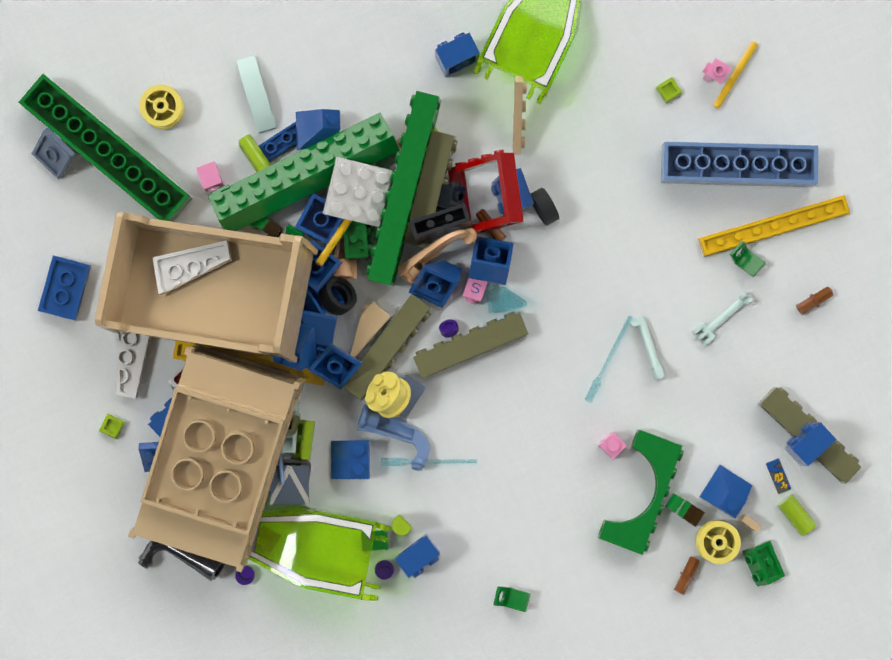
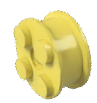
M154 85L148 88L141 96L139 104L141 115L152 127L169 129L176 126L182 119L184 103L172 87Z
M383 372L375 375L369 384L365 401L371 410L378 412L382 417L393 418L402 413L407 407L411 397V389L408 382L399 378L396 374Z
M713 520L700 527L696 534L695 544L698 553L705 560L714 564H725L737 556L741 540L738 531L731 524ZM717 539L721 541L719 545H716Z

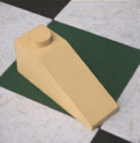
M374 301L371 304L367 303L361 310L363 314L360 316L350 353L354 358L361 353L391 319V316Z

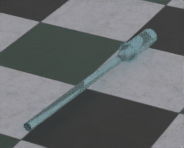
M628 316L599 376L592 381L593 383L585 397L586 401L592 402L599 386H601V378L632 316Z
M401 457L381 458V466L401 467L402 465L411 464L412 460H406ZM477 459L426 460V464L477 463Z

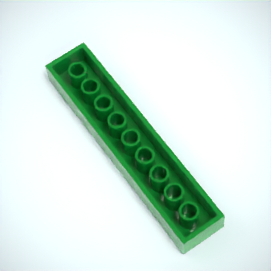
M42 74L18 102L158 220L173 222L193 199L46 75Z
M416 91V94L411 97V114L406 116V133H402L400 139L402 149L401 152L398 151L396 154L395 163H397L396 171H392L390 178L393 184L391 189L387 190L385 200L388 201L387 207L382 209L380 217L383 220L382 226H378L376 238H378L377 246L373 245L371 257H373L372 265L368 264L366 275L369 276L368 280L394 286L431 133L435 129L442 102L439 96Z
M379 112L230 185V188L222 192L218 191L208 196L222 228L224 230L237 231L329 186L336 157L372 165L400 150L391 130Z

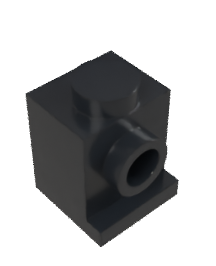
M450 181V184H442L438 207L447 209L463 204L466 187L461 186L462 183L457 181Z

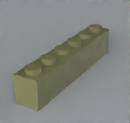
M432 130L409 221L435 213L438 208H441L438 207L442 184H448L449 178H446L447 170L451 171L453 159L450 158L452 151L456 152L458 141L455 140L456 136ZM409 222L404 243L423 248L433 243L432 240L417 245Z
M411 294L361 360L362 365L343 387L360 400L365 398L368 386L375 375L381 374L386 367L389 369L397 360L394 358L398 351L400 353L404 351L408 345L406 343L407 339L410 336L413 338L419 331L417 327L421 321L425 323L431 315L428 312L430 307Z
M513 311L505 314V319L497 321V318L486 323V327L481 329L479 326L468 330L469 334L462 336L461 333L451 337L452 341L444 343V341L438 342L429 351L424 348L415 352L416 356L413 358L421 378L431 376L528 335L529 333L520 312L515 314Z
M773 387L758 405L792 437L794 435L798 436L802 432L800 429L806 423L817 422L812 415H806L802 411L803 407L794 400L792 402L788 398L789 394L782 387ZM836 440L816 460L838 481L846 484L860 470L861 466L858 464L859 460L853 454H847L844 451L845 446Z

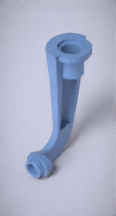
M364 404L357 430L376 433L413 444L417 455L411 461V468L416 471H422L426 466V460L430 453L427 438L409 424L395 417L384 418Z

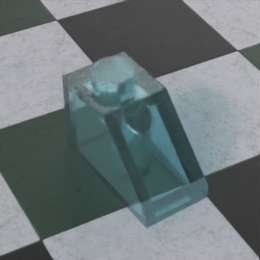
M499 284L488 286V290L484 291L489 314L527 306V301L504 286L499 287Z

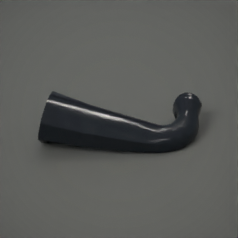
M150 541L146 545L138 561L139 565L148 569V567L153 565V556L158 551L164 550L210 581L215 580L225 566V563L155 541Z

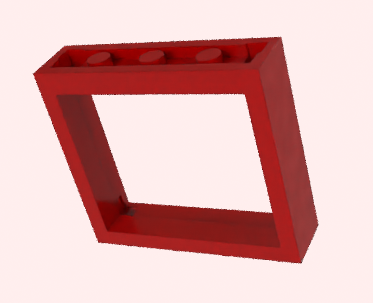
M496 150L493 155H481V159L471 158L468 159V163H455V167H452L451 171L448 170L449 183L450 181H457L462 183L461 186L466 187L463 203L466 205L471 220L465 171L497 162L505 216L473 224L472 228L477 234L524 222L514 153H504V150Z

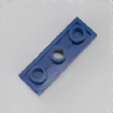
M296 121L259 145V148L269 162L297 145ZM290 136L291 138L289 141H285L284 137Z

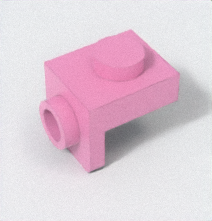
M715 58L712 64L708 62L704 68L703 73L705 75L703 80L709 83L713 79L722 84L731 71V67Z

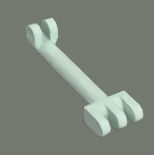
M744 292L733 305L711 324L706 326L704 323H701L693 330V333L697 334L702 330L703 333L698 338L701 340L707 336L708 338L703 342L706 346L715 338L712 333L743 305L747 306L753 300Z
M642 316L632 319L630 326L632 328L639 326L653 367L654 377L656 380H661L664 377V372L661 364H659L645 318Z

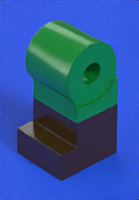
M267 216L250 224L252 228L260 229L267 236L279 238L280 234L284 231L283 227Z
M674 493L665 505V507L694 527L697 526L705 514L704 511Z

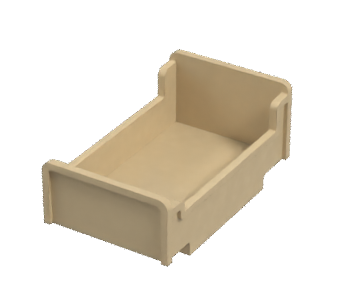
M117 212L95 314V325L116 334H120V331L258 355H272L297 363L298 357L295 356V350L313 256L317 255L318 249L303 236L280 234V238ZM226 240L229 242L232 261L162 296L158 294L153 257Z
M196 344L186 347L184 353L187 355L179 384L175 388L140 501L142 505L135 527L130 530L128 537L134 539L136 536L237 567L236 571L242 572L249 561L254 538L295 406L299 402L306 378Z

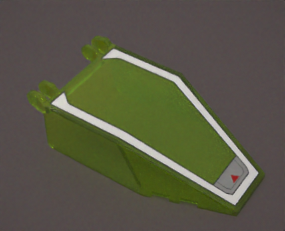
M508 0L502 8L478 58L474 74L478 75L483 63L490 65L484 75L486 80L489 79L493 68L513 77L523 76V81L532 85L526 98L530 100L537 87L542 90L537 98V103L541 104L544 98H547L578 33L582 0Z
M307 506L263 511L249 560L285 581L304 589L360 600L378 601V596L365 594L364 588L366 586L372 589H380L381 585L366 582L373 541L389 542L390 540L386 536H376V528L391 531L392 527L375 519Z

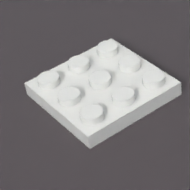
M336 157L323 214L377 227L380 226L381 212L385 206V197L390 186L392 170Z

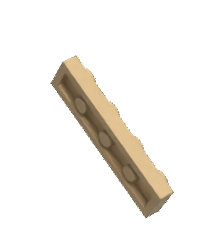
M515 76L512 146L514 155H521V148H525V137H521V131L525 130V119H522V112H526V101H523V94L527 92V82H523V76Z

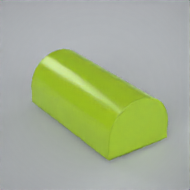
M251 134L239 139L238 146L256 173L271 166Z
M299 420L296 453H292L293 458L311 460L315 421Z
M793 494L777 505L800 536L808 534L817 526Z
M400 514L394 518L392 528L396 534L406 535L412 530V526Z

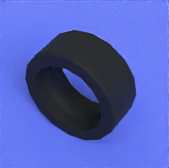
M541 187L530 193L534 202L533 207L544 225L548 226L559 220L558 211L544 188Z
M333 277L328 280L319 291L321 304L329 313L334 315L347 313L357 302L355 289L346 279L341 277ZM331 288L338 290L342 294L345 305L335 300Z

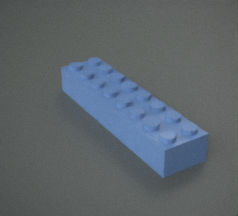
M664 142L661 153V183L814 187L818 184V146Z

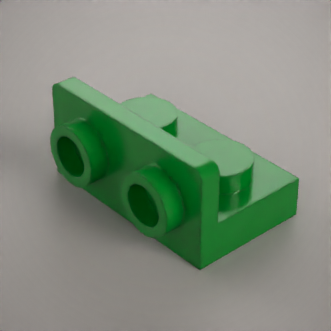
M355 221L351 222L344 233L346 260H370L373 247L372 243L369 244L368 236H372L371 225Z
M770 540L742 551L744 560L751 571L752 579L757 586L769 585L785 576Z

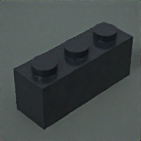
M465 203L409 221L417 245L439 239L457 230L472 228Z

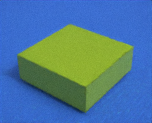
M673 77L656 86V90L665 103L682 94Z
M107 414L99 431L114 439H118L125 421Z

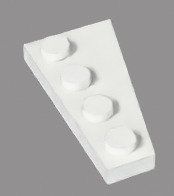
M226 240L153 257L158 294L162 296L232 261L229 242Z
M120 331V334L115 333L116 395L137 399L150 336Z

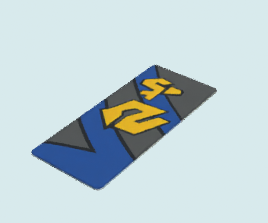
M779 458L766 463L777 493L781 494L791 490Z

